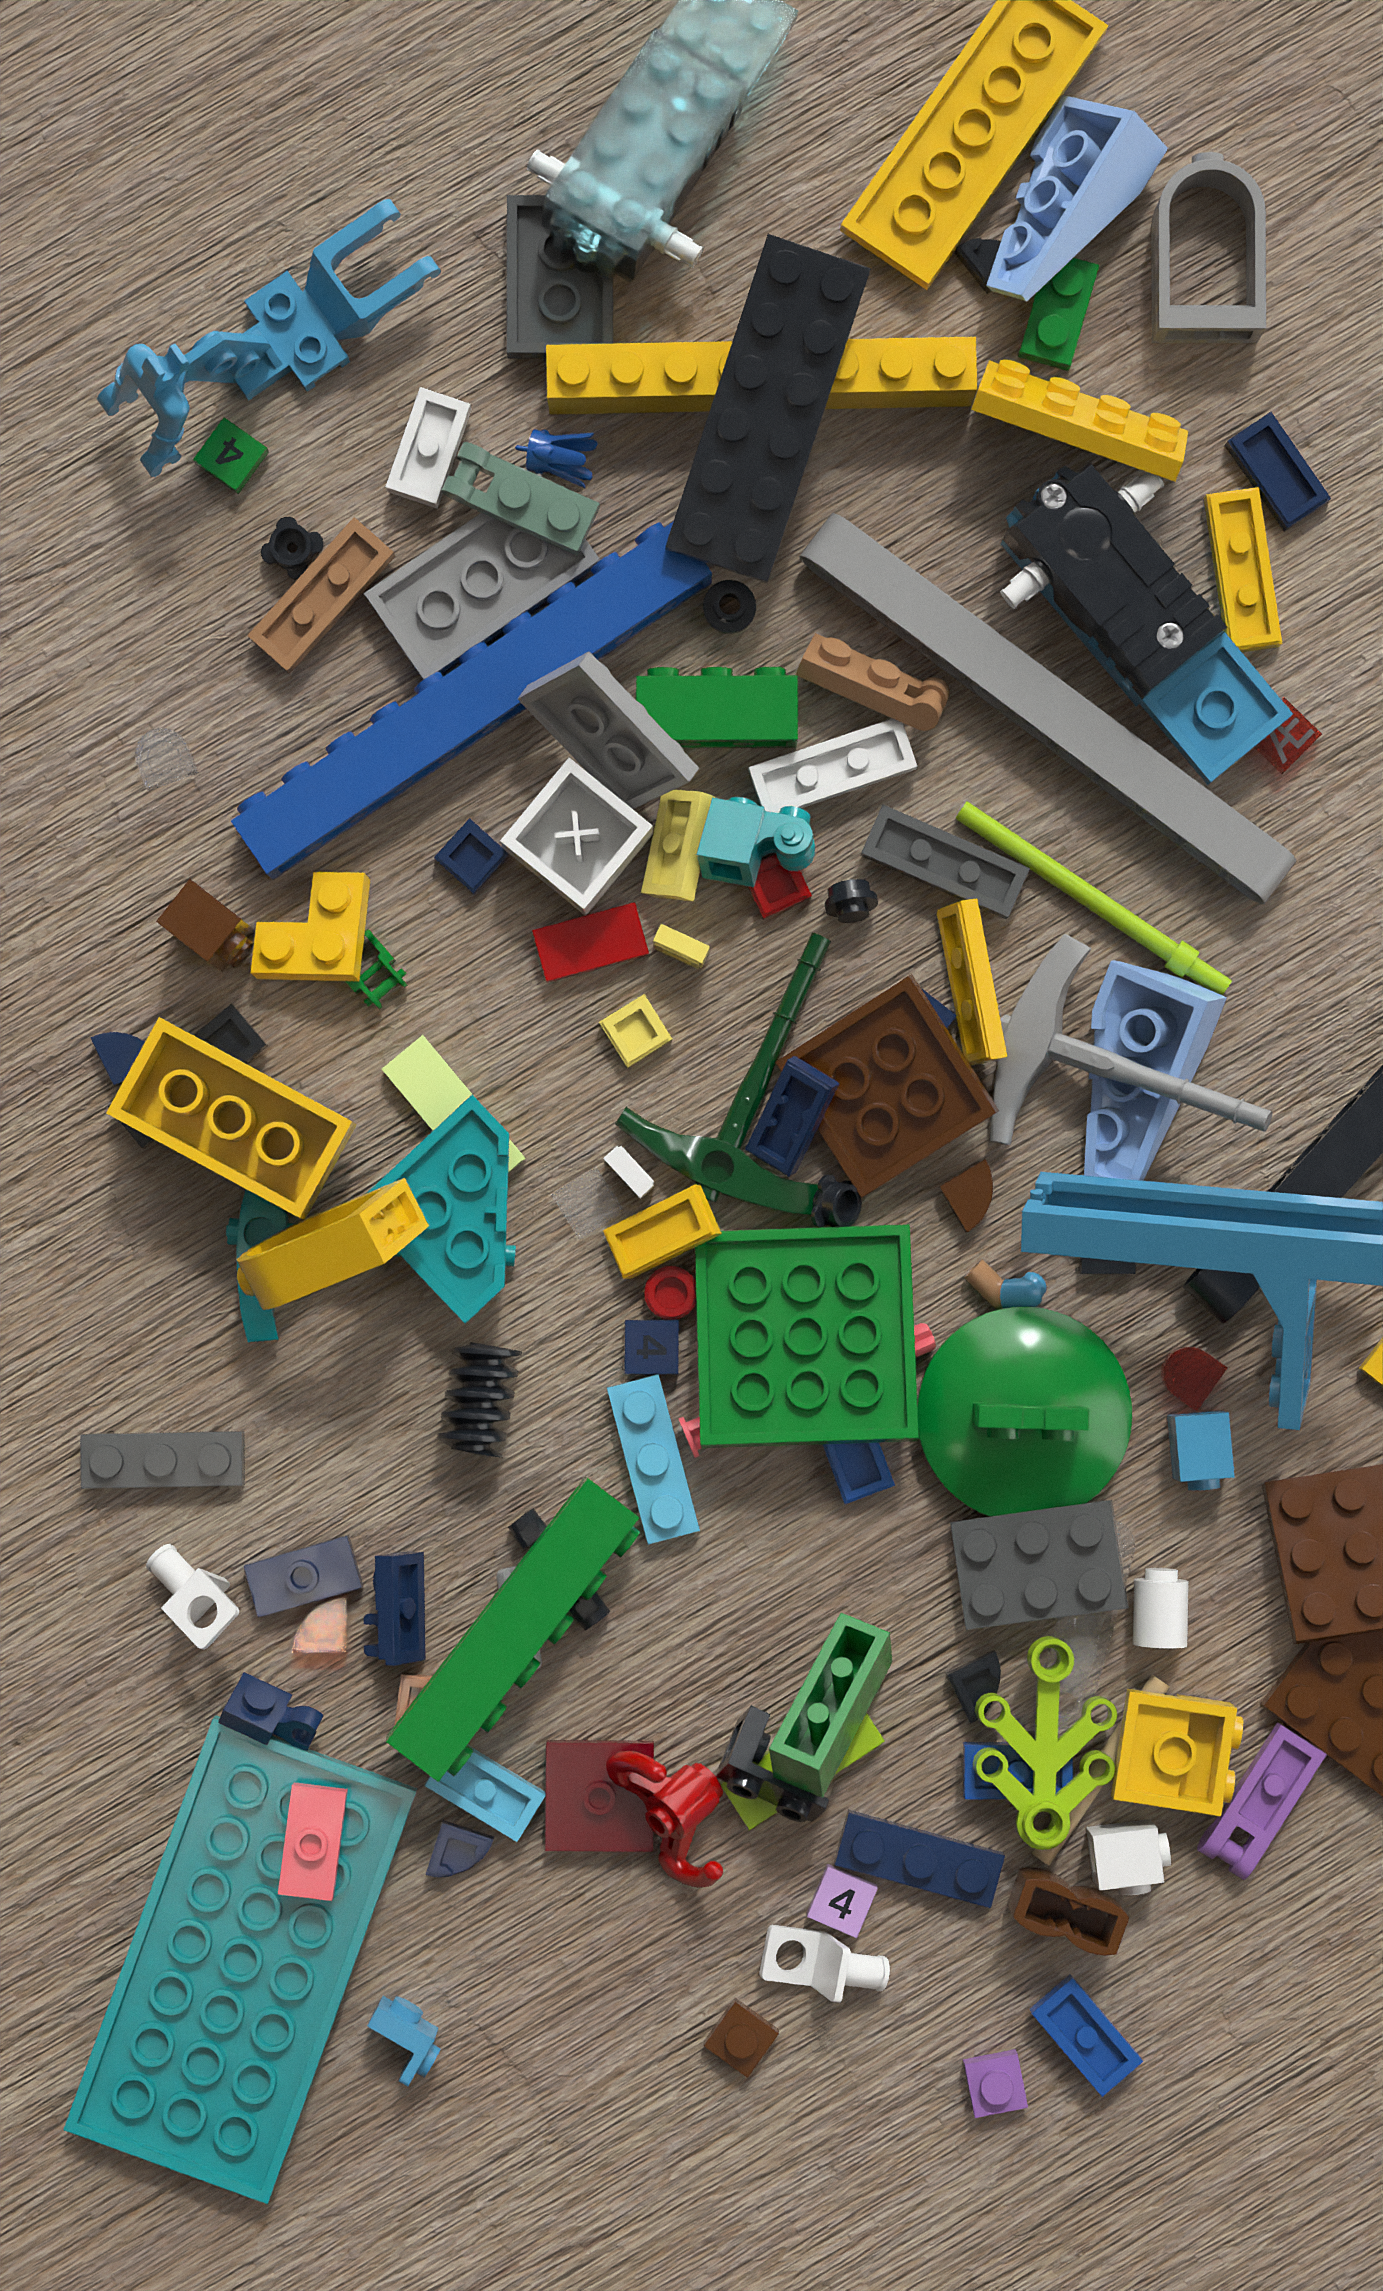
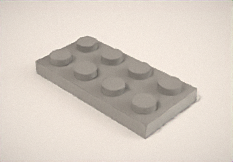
M480 513L366 591L364 595L424 680L436 672L443 673L458 663L459 657L480 642L487 643L503 632L504 626L517 616L525 612L531 613L547 602V598L554 591L569 582H576L589 573L591 568L600 559L587 540H585L579 555L576 556Z

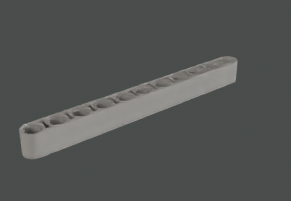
M832 513L800 554V560L817 576L1251 900L1259 904H1265L1296 863L1294 855L1283 845L845 518Z

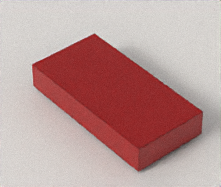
M635 902L532 930L547 983L649 955Z

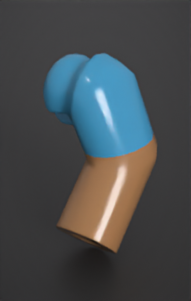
M983 1259L964 1276V1279L995 1309L1036 1307L1041 1303L1042 1297L1047 1290L1045 1280L1037 1273L1027 1272L1021 1278L1002 1279Z

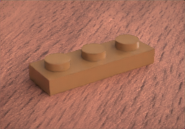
M353 517L247 635L248 638L290 675L396 557L394 552Z

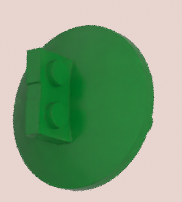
M1010 1307L997 1309L973 1318L960 1326L948 1336L932 1356L923 1374L917 1395L919 1440L929 1466L945 1488L967 1506L988 1516H999L1089 1502L1108 1484L1116 1473L1125 1455L1131 1434L1132 1402L1130 1390L1124 1372L1113 1352L1098 1335L1081 1322L1065 1314L1044 1308Z

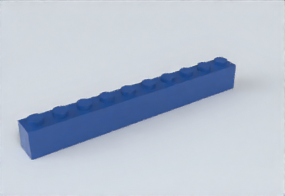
M661 522L650 526L635 539L638 546L621 557L617 552L604 557L591 568L592 577L577 587L573 582H569L554 591L547 598L549 606L533 617L529 612H525L511 620L502 629L505 635L490 646H487L485 642H480L468 649L458 659L461 665L447 675L443 676L441 672H436L425 678L414 688L416 696L401 706L395 701L378 710L370 718L373 725L355 736L350 731L341 735L326 747L325 750L328 755L312 766L306 761L289 770L281 778L284 783L283 786L268 796L261 791L246 799L237 807L240 815L231 820L232 824L266 874L272 880L276 879L526 710L527 708L518 700V697L528 684L588 651L597 660L601 659L712 584V572L707 564L665 549L673 522L666 527Z

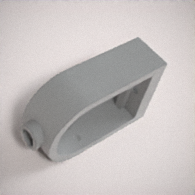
M1203 152L1192 156V163L1181 168L1168 181L1154 210L1151 224L1152 343H1257L1266 330V211L1264 198L1258 184L1251 175L1241 167L1224 161V156L1220 153ZM1196 187L1215 188L1232 197L1241 208L1246 223V305H1170L1169 210L1170 203L1182 192Z

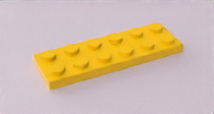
M997 0L843 220L840 231L928 290L956 247L960 244L1106 34L1108 25L1072 0Z

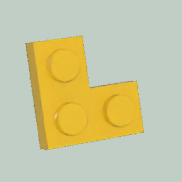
M313 872L308 923L256 922L250 973L256 979L359 981L370 889L369 877L365 873Z

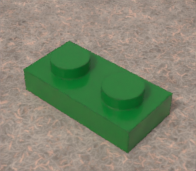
M1073 257L1035 294L1018 357L1069 371L1099 269L1098 264Z

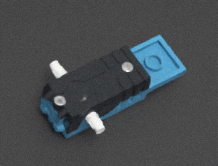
M1090 462L1077 473L1064 465L1051 480L1044 482L1036 490L1032 501H1020L1006 517L1009 529H1007L1001 545L1022 571L1010 580L1011 584L1002 589L1000 593L1009 606L1015 609L1023 600L1027 602L1040 591L1136 707L1139 704L1143 707L1203 781L1209 785L1289 719L1293 713L1225 633L1228 628L1218 615L1214 616L1209 610L1210 605L1200 593L1197 595L1194 592L1190 581L1183 573L1179 574L1175 569V563L1136 518L1135 512L1140 511L1142 506L1155 497L1154 493L1164 487L1161 477L1146 472L1140 478L1139 476L1135 477L1117 492L1109 486Z

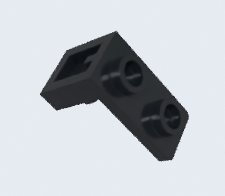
M751 1705L737 1720L715 1776L717 1779L726 1782L727 1788L740 1797L746 1799H756L758 1797L777 1806L776 1811L787 1819L796 1822H805L806 1820L813 1822L826 1810L829 1799L826 1797L821 1798L773 1777V1772L758 1766L771 1739V1735L764 1732L771 1714Z

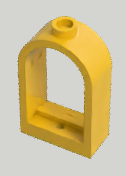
M403 1178L300 1221L258 1243L237 1259L240 1265L237 1270V1280L240 1288L246 1295L256 1296L262 1310L276 1308L385 1264L429 1225L406 1179Z

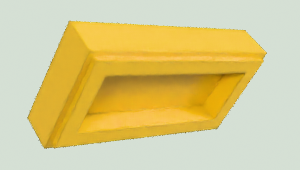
M693 1185L603 1230L623 1279L634 1278L722 1234L701 1185Z

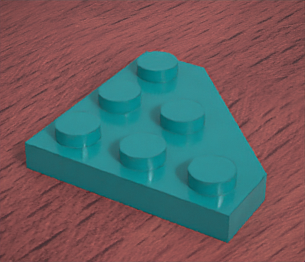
M473 1095L465 1100L367 1192H372L400 1179H406L429 1227L398 1253L465 1324L505 1287L510 1134Z

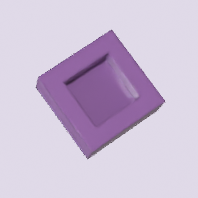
M1016 2049L963 2059L975 2118L1028 2108Z

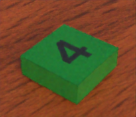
M223 417L193 461L197 466L239 494L265 459L269 450L266 446Z

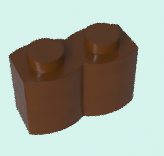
M1027 1867L1019 1869L1007 1902V1906L1015 1920L1027 1930L1049 1937L1066 1936L1078 1948L1096 1955L1108 1956L1117 1954L1129 1921V1916L1122 1906L1108 1893L1089 1886L1070 1887L1058 1875L1040 1868Z

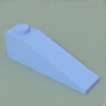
M1065 95L1061 97L1035 139L1030 157L1035 161V165L1029 182L1021 183L1015 199L1021 204L1016 222L1004 231L986 285L991 291L1028 301L1142 192L1168 148L1135 111Z
M1112 960L1092 1009L1091 1029H1095L1094 1046L1114 1052L1145 1067L1182 1080L1188 1079L1191 1082L1208 1048L1227 997L1180 977ZM1089 1072V1079H1092L1091 1113L1087 1115L1084 1175L1144 1181L1180 1104L1176 1100L1143 1088Z

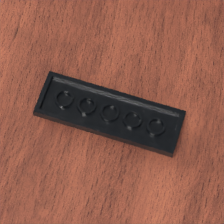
M771 234L767 235L665 546L666 550L764 583L768 582L871 268Z

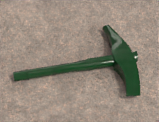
M811 933L800 959H797L798 964L776 1012H773L774 1017L758 1053L737 1090L716 1138L674 1133L645 1120L627 1106L615 1122V1125L664 1164L684 1177L696 1182L695 1185H701L707 1201L710 1200L716 1203L719 1195L722 1194L761 1207L788 1213L811 1215L813 1198L818 1190V1184L796 1182L779 1177L759 1167L740 1149L764 1098L776 1065L775 1062L780 1056L793 1025L797 1024L795 1020L817 971H821L819 967L831 941L819 934Z

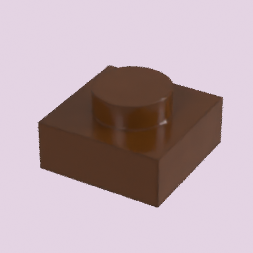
M734 1998L705 2038L704 2047L748 2078L779 2035V2029L740 2000Z

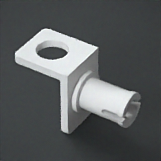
M171 1544L160 1547L148 1559L146 1568L173 1594L161 1609L198 1648L207 1649L239 1614L238 1607L224 1593L229 1588L230 1583L224 1577L198 1568L195 1571ZM216 1603L217 1616L214 1622L208 1627L197 1628L193 1623L197 1622Z
M771 1925L767 1930L759 1975L767 1981L811 1986L831 2002L840 2003L845 1985L883 1991L889 1980L890 1968L889 1961L885 1956L851 1953L847 1946L827 1932ZM787 1941H798L803 1947L801 1963L792 1970L781 1969L776 1961L778 1948Z

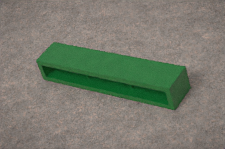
M585 1476L387 1734L386 1743L437 1782L440 1781L446 1772L454 1777L474 1751L467 1744L480 1727L488 1733L506 1710L507 1706L501 1702V1699L513 1684L521 1689L537 1670L541 1662L534 1658L542 1645L546 1640L555 1645L569 1628L574 1618L567 1613L580 1596L588 1601L601 1586L607 1575L600 1569L609 1557L615 1553L621 1558L636 1540L640 1531L633 1526L639 1517Z

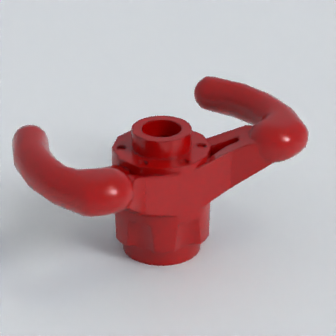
M620 1751L609 1757L606 1762V1769L613 1783L636 1794L645 1803L647 1809L645 1813L646 1821L650 1828L662 1838L658 1860L666 1874L684 1885L696 1888L709 1887L716 1883L723 1875V1867L719 1862L710 1861L703 1867H696L685 1860L697 1825L715 1809L723 1795L722 1786L712 1771L700 1763H694L691 1766L684 1765L671 1777H666V1767L647 1755L635 1751Z

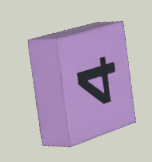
M827 1864L806 1913L807 1917L857 1938L878 1889L877 1884Z

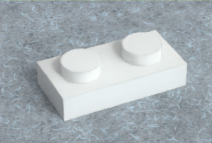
M422 387L419 388L386 484L387 492L438 509L443 494L441 489L450 474L472 410L471 404Z

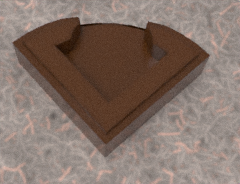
M986 1159L938 1187L965 1232H969L983 1219L992 1200L993 1178Z

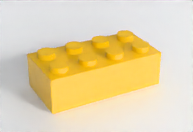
M160 1017L156 1021L106 1114L301 1219H306L357 1126L351 1120Z

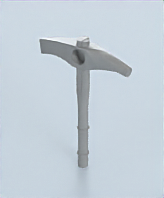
M1064 934L1046 955L1020 997L1012 1015L1004 1014L1001 1018L1007 1057L997 1060L993 1102L999 1111L991 1116L989 1140L991 1142L1011 1145L1015 1120L1030 1088L1052 1060L1104 1078L1143 1088L1176 1100L1178 1104L1182 1102L1232 1120L1234 1124L1238 1122L1265 1132L1271 1122L1272 1111L1247 1103L1244 1098L1239 1100L1191 1083L1188 1079H1179L1140 1065L1114 1052L1063 1035V1007L1067 992L1077 970L1091 951L1090 947L1067 934Z

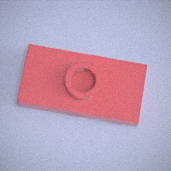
M296 1782L292 1784L278 1894L327 1901L333 1900L348 1789Z

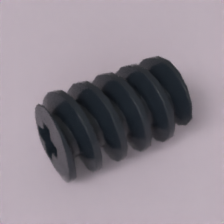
M470 1342V1345L455 1347L452 1354L465 1361L466 1366L450 1369L449 1376L461 1382L462 1388L445 1391V1397L458 1404V1409L441 1413V1418L455 1427L452 1431L438 1433L437 1439L451 1447V1449L503 1458L502 1454L490 1448L489 1445L506 1441V1433L494 1427L493 1423L510 1419L511 1413L497 1405V1401L514 1398L515 1392L501 1384V1380L518 1377L519 1371L505 1363V1359L521 1356L522 1351Z

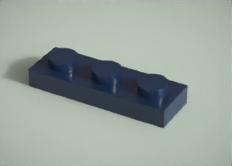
M848 1809L834 1864L991 1908L1005 1855L997 1850Z

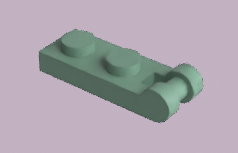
M463 442L456 457L460 461L454 476L447 477L441 489L444 495L576 556L579 555L600 509V503L498 458L477 445ZM479 471L493 477L486 493L473 487Z

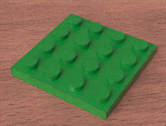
M910 1224L721 1231V1235L695 1247L701 1448L919 1441Z

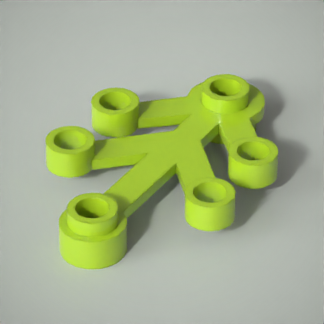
M1052 1636L1037 1639L1030 1646L1027 1654L1028 1666L1032 1673L1037 1676L1035 1740L1011 1715L1008 1702L1000 1695L995 1693L984 1694L977 1700L975 1705V1714L978 1720L989 1728H995L1033 1770V1794L1008 1771L1006 1757L995 1748L986 1747L976 1753L973 1759L974 1771L982 1780L993 1783L1018 1810L1015 1822L1019 1836L1026 1844L1039 1850L1052 1849L1061 1844L1070 1830L1069 1813L1097 1786L1109 1783L1115 1774L1113 1760L1102 1751L1092 1750L1081 1758L1079 1764L1080 1773L1056 1793V1773L1099 1731H1106L1113 1727L1117 1720V1709L1111 1701L1104 1697H1091L1083 1704L1082 1716L1058 1738L1060 1681L1071 1673L1074 1666V1655L1071 1648L1065 1642ZM1047 1648H1053L1057 1654L1056 1662L1050 1667H1042L1039 1661L1040 1654ZM992 1701L999 1702L1002 1708L1000 1716L994 1720H987L984 1716L985 1706ZM1099 1704L1106 1705L1108 1709L1107 1718L1101 1723H1094L1091 1719L1092 1709ZM988 1756H997L999 1759V1768L993 1774H984L982 1771V1762ZM1095 1759H1103L1106 1764L1105 1772L1099 1777H1091L1089 1774V1766ZM1040 1812H1048L1051 1817L1049 1826L1043 1830H1036L1033 1826L1034 1817Z

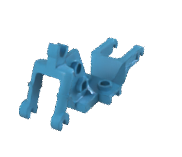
M385 199L377 203L366 213L314 248L303 292L287 270L245 299L246 307L258 323L243 334L212 331L200 338L193 345L192 350L183 355L176 343L169 346L168 353L164 357L157 356L145 344H135L129 348L123 363L116 369L114 382L99 393L97 400L107 415L113 416L119 412L120 404L125 401L132 403L138 398L137 390L139 388L159 418V423L155 432L151 435L153 438L148 450L140 458L142 465L151 477L158 476L165 464L169 462L171 464L177 463L181 458V454L175 445L182 439L183 425L190 410L188 400L183 393L185 383L189 381L236 383L249 401L292 371L308 392L315 387L314 382L340 365L342 368L350 363L348 355L337 340L358 338L369 334L386 313L418 292L423 287L424 281L427 278H436L441 273L440 268L432 257L426 256L416 261L408 269L369 296L360 299L354 298L349 294L334 273L344 258L380 234L384 223L389 220L394 222L400 218L401 214L391 199Z

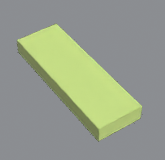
M423 1035L382 1068L384 1073L432 1130L436 1129L465 1100L473 1095ZM510 1139L508 1173L526 1159Z

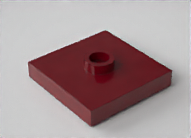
M546 1741L545 1851L653 1852V1830L645 1818V1813L647 1812L645 1803L636 1794L613 1783L608 1775L606 1762L609 1757L620 1751H635L654 1759V1741Z

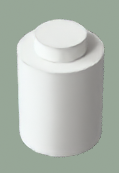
M1146 1568L1145 1578L1134 1579L1133 1645L1150 1648L1187 1647L1189 1581L1178 1579V1570Z

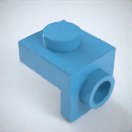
M382 1996L367 2026L412 2052L398 2080L408 2087L416 2073L425 2078L441 2049L433 2044L438 2027L422 2019L423 2011L412 2002L398 1996L393 2001Z

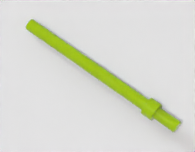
M966 801L957 814L956 820L1165 960L1164 967L1180 978L1187 975L1204 988L1223 995L1231 984L1232 980L1197 957L1200 953L1198 950L1183 940L1179 944L968 801Z

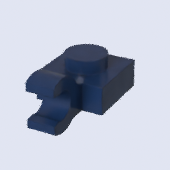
M243 1672L222 1711L218 1723L264 1745H268L274 1734L286 1740L292 1746L308 1751L324 1715L309 1706L288 1707L292 1694Z

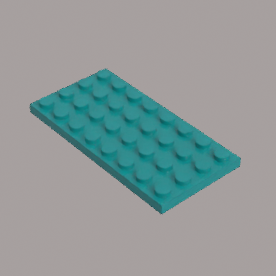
M216 1715L213 1717L63 2130L268 2204L418 1788L310 1749L305 1751L275 1736H272L268 1745H264L218 1723L220 1717ZM294 1782L348 1789L335 1893L332 1901L278 1894L290 1796Z

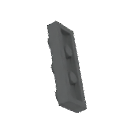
M882 804L860 854L862 857L960 900L977 898L979 908L1004 919L1009 917L1030 869Z
M244 1431L92 1433L80 1435L81 1489L245 1485Z

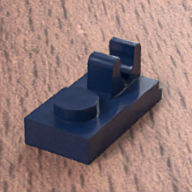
M406 1551L375 1556L373 1587L375 1590L376 1610L378 1612L366 1614L363 1620L366 1625L373 1624L378 1627V1643L365 1645L364 1653L367 1656L379 1657L380 1660H385V1665L390 1666L426 1660L424 1552Z

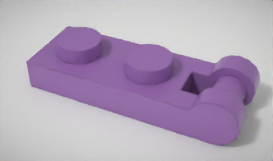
M1277 1722L1234 1789L1231 1802L1224 1805L1221 1816H1217L1215 1821L1204 1832L1198 1843L1197 1850L1210 1859L1217 1856L1230 1865L1229 1871L1245 1880L1258 1864L1327 1754ZM1236 1826L1251 1834L1242 1846L1229 1839Z

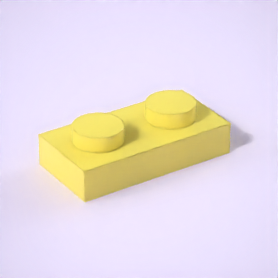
M672 790L661 796L641 893L656 898L694 901L700 874V866L696 854L712 797L715 798L714 796L704 792Z

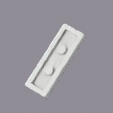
M890 719L748 767V772L760 806H764L765 811L779 813L780 808L784 806L804 808L916 770L918 766L903 723Z

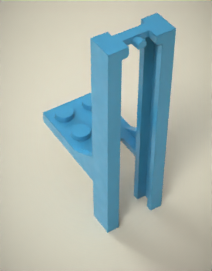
M1040 1172L1035 1183V1189L1030 1191V1199L1027 1200L1022 1210L1021 1252L1253 1274L1278 1317V1325L1275 1324L1272 1341V1357L1277 1359L1275 1374H1272L1269 1407L1279 1408L1278 1428L1300 1430L1311 1385L1317 1280L1383 1286V1202Z

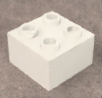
M568 758L500 842L505 851L586 916L653 835V825L571 758Z

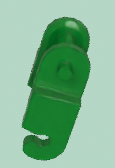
M367 929L365 936L380 952L377 957L378 961L360 975L359 981L345 982L356 994L362 990L368 996L364 1003L368 1007L374 1003L380 1010L382 1004L379 1000L398 983L404 988L408 986L402 979L407 973L402 968L397 972L392 968L391 965L396 960L373 933ZM384 966L391 975L371 992L364 982Z

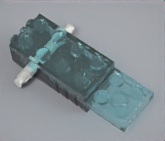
M679 0L660 30L654 29L567 163L564 164L552 156L548 157L538 149L530 158L527 171L538 175L537 178L551 185L544 197L541 226L547 234L554 237L553 247L560 252H564L567 249L574 250L573 262L580 271L594 273L599 270V275L608 280L618 275L628 282L633 281L649 255L656 249L661 254L666 253L677 261L681 260L693 268L699 260L704 247L692 242L691 238L677 231V227H672L669 224L697 183L701 173L708 166L715 151L728 135V131L741 115L743 103L796 23L799 11L781 0Z

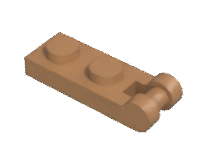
M816 633L805 651L795 674L922 731L935 728L950 696L949 686L940 678L930 677L922 681L900 671L891 662L880 659L875 660L852 650L845 642L839 639L825 638Z

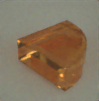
M348 1597L328 1600L312 1610L296 1632L292 1653H346L348 1651Z

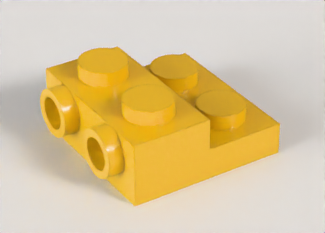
M1127 1689L1111 1797L1119 1801L1221 1816L1223 1802H1231L1235 1787L1234 1770H1228L1231 1748L1239 1749L1243 1734V1718L1236 1716L1237 1707L1230 1702L1179 1694L1171 1696Z

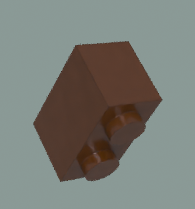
M191 879L188 880L156 921L205 961L222 972L228 964L233 968L238 966L254 945V942L249 938L255 930Z

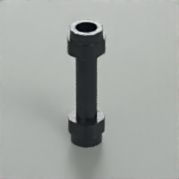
M532 1508L509 1525L508 1528L520 1546L525 1549L528 1546L530 1548L547 1527V1524L535 1509ZM597 1591L588 1601L580 1596L569 1610L585 1631L611 1612Z

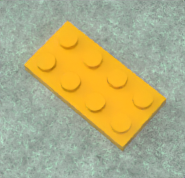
M1003 359L1000 360L999 364L988 361L971 410L1176 482L1184 461L1188 430L1180 428L1181 423L1176 419L1161 413H1151L1150 417L1131 411V406L1127 402L1114 396L1102 395L1100 399L1080 393L1078 385L1063 378L1052 377L1050 381H1046L1029 375V368L1012 360Z

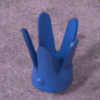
M534 429L531 433L528 447L516 445L515 449L527 452V471H534L536 474L549 472L585 489V484L579 479L588 481L593 476L589 469L582 467L586 462L585 455L576 451H593L596 449L598 442L589 439L594 435V432L553 435L545 429L541 431Z

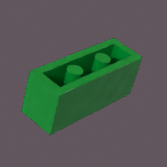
M655 667L647 669V676H636V701L645 707L647 713L682 748H796L798 675H786L785 668L759 667L754 669V675L733 676V669L707 667L701 669V676H679V669Z
M840 1613L769 1747L773 1777L821 1798L824 1797L893 1662L890 1632Z

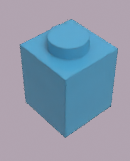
M1217 1410L1167 1415L1173 1479L1180 1482L1187 1481L1188 1490L1194 1491L1221 1488L1220 1479L1235 1477L1229 1412Z

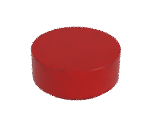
M662 1267L656 1270L646 1282L644 1291L646 1303L655 1315L663 1319L674 1320L682 1318L694 1308L697 1302L696 1282L689 1272L680 1267Z

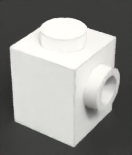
M1150 1819L1086 1827L1092 1878L1099 1890L1118 1888L1120 1895H1139L1150 1892L1151 1884L1164 1883L1163 1867L1171 1866L1167 1834H1158V1828Z

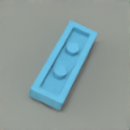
M659 1374L607 1387L647 1543L652 1544L700 1531Z

